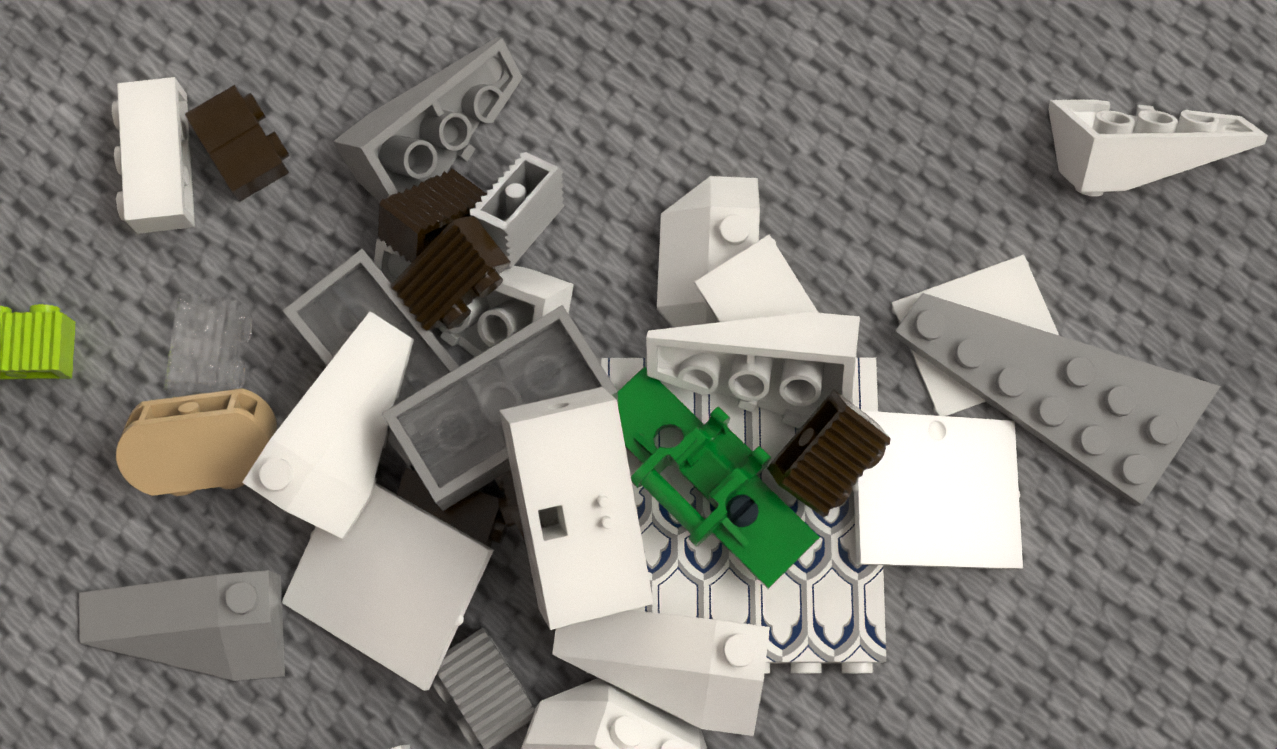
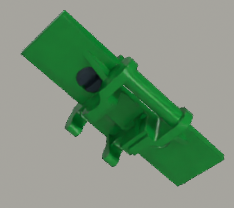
M645 366L618 391V409L625 448L642 464L631 476V481L637 488L643 486L691 534L689 540L696 547L710 535H714L769 589L820 538L758 477L767 467L771 456L760 446L752 451L728 428L730 417L719 406L711 412V417L703 424L658 379L647 376V368ZM664 428H675L684 436L680 444L671 448L660 446L657 449L654 442L658 432ZM672 465L716 509L705 519L660 475L665 468Z

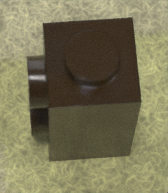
M409 468L405 469L396 495L490 548L493 541L501 544L508 526L499 507V498L475 491L443 511L435 503L417 471Z

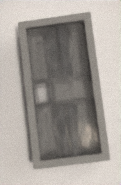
M363 249L359 250L282 310L326 365L331 362L370 311L413 338L414 341L399 398L395 400L394 406L459 367L430 330L426 331L421 328V323L415 320V315L409 312V307L403 305V300L397 297L396 291L391 289L389 280ZM388 426L387 432H389L387 440L412 470H415L390 426Z
M561 305L383 412L382 415L435 503L444 511L511 470L499 410L603 387L615 397L618 404V391L568 312Z

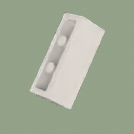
M175 77L117 83L118 101L112 103V117L116 129L120 130V146H116L114 149V161L118 173L122 175L123 191L117 192L116 196L117 210L121 220H124L137 233L195 227L189 124L185 113L188 112L187 93Z

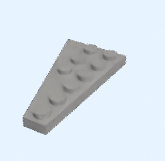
M925 293L920 295L892 334L893 337L1136 506L1144 503L1221 387Z

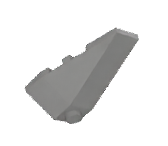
M496 37L372 111L335 139L333 143L356 181L380 203L382 199H386L390 195L398 193V191L403 193L406 188L410 190L413 185L418 187L421 181L424 182L436 175L441 176L444 171L447 173L457 157L467 162L475 151V148L468 143L471 135L480 122H494L523 77L503 38Z
M264 570L80 592V644L232 681L285 677L281 575Z

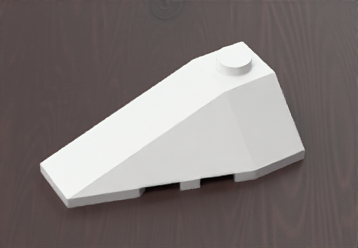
M627 610L557 628L555 630L552 655L700 729L754 736L764 681L770 627Z

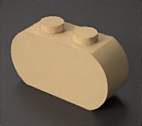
M243 388L142 401L129 415L116 449L117 465L129 484L139 491L152 496L162 494L183 496L196 490L216 487L223 489L239 488L245 485L242 483L271 437L277 431L276 418L266 401L257 394Z

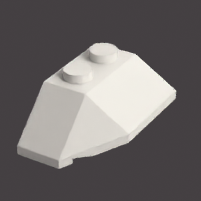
M710 176L661 213L657 310L672 328L718 322L702 295L696 291V286L693 282L759 241L760 205L758 178Z
M597 678L540 701L535 709L521 748L707 749L700 728Z

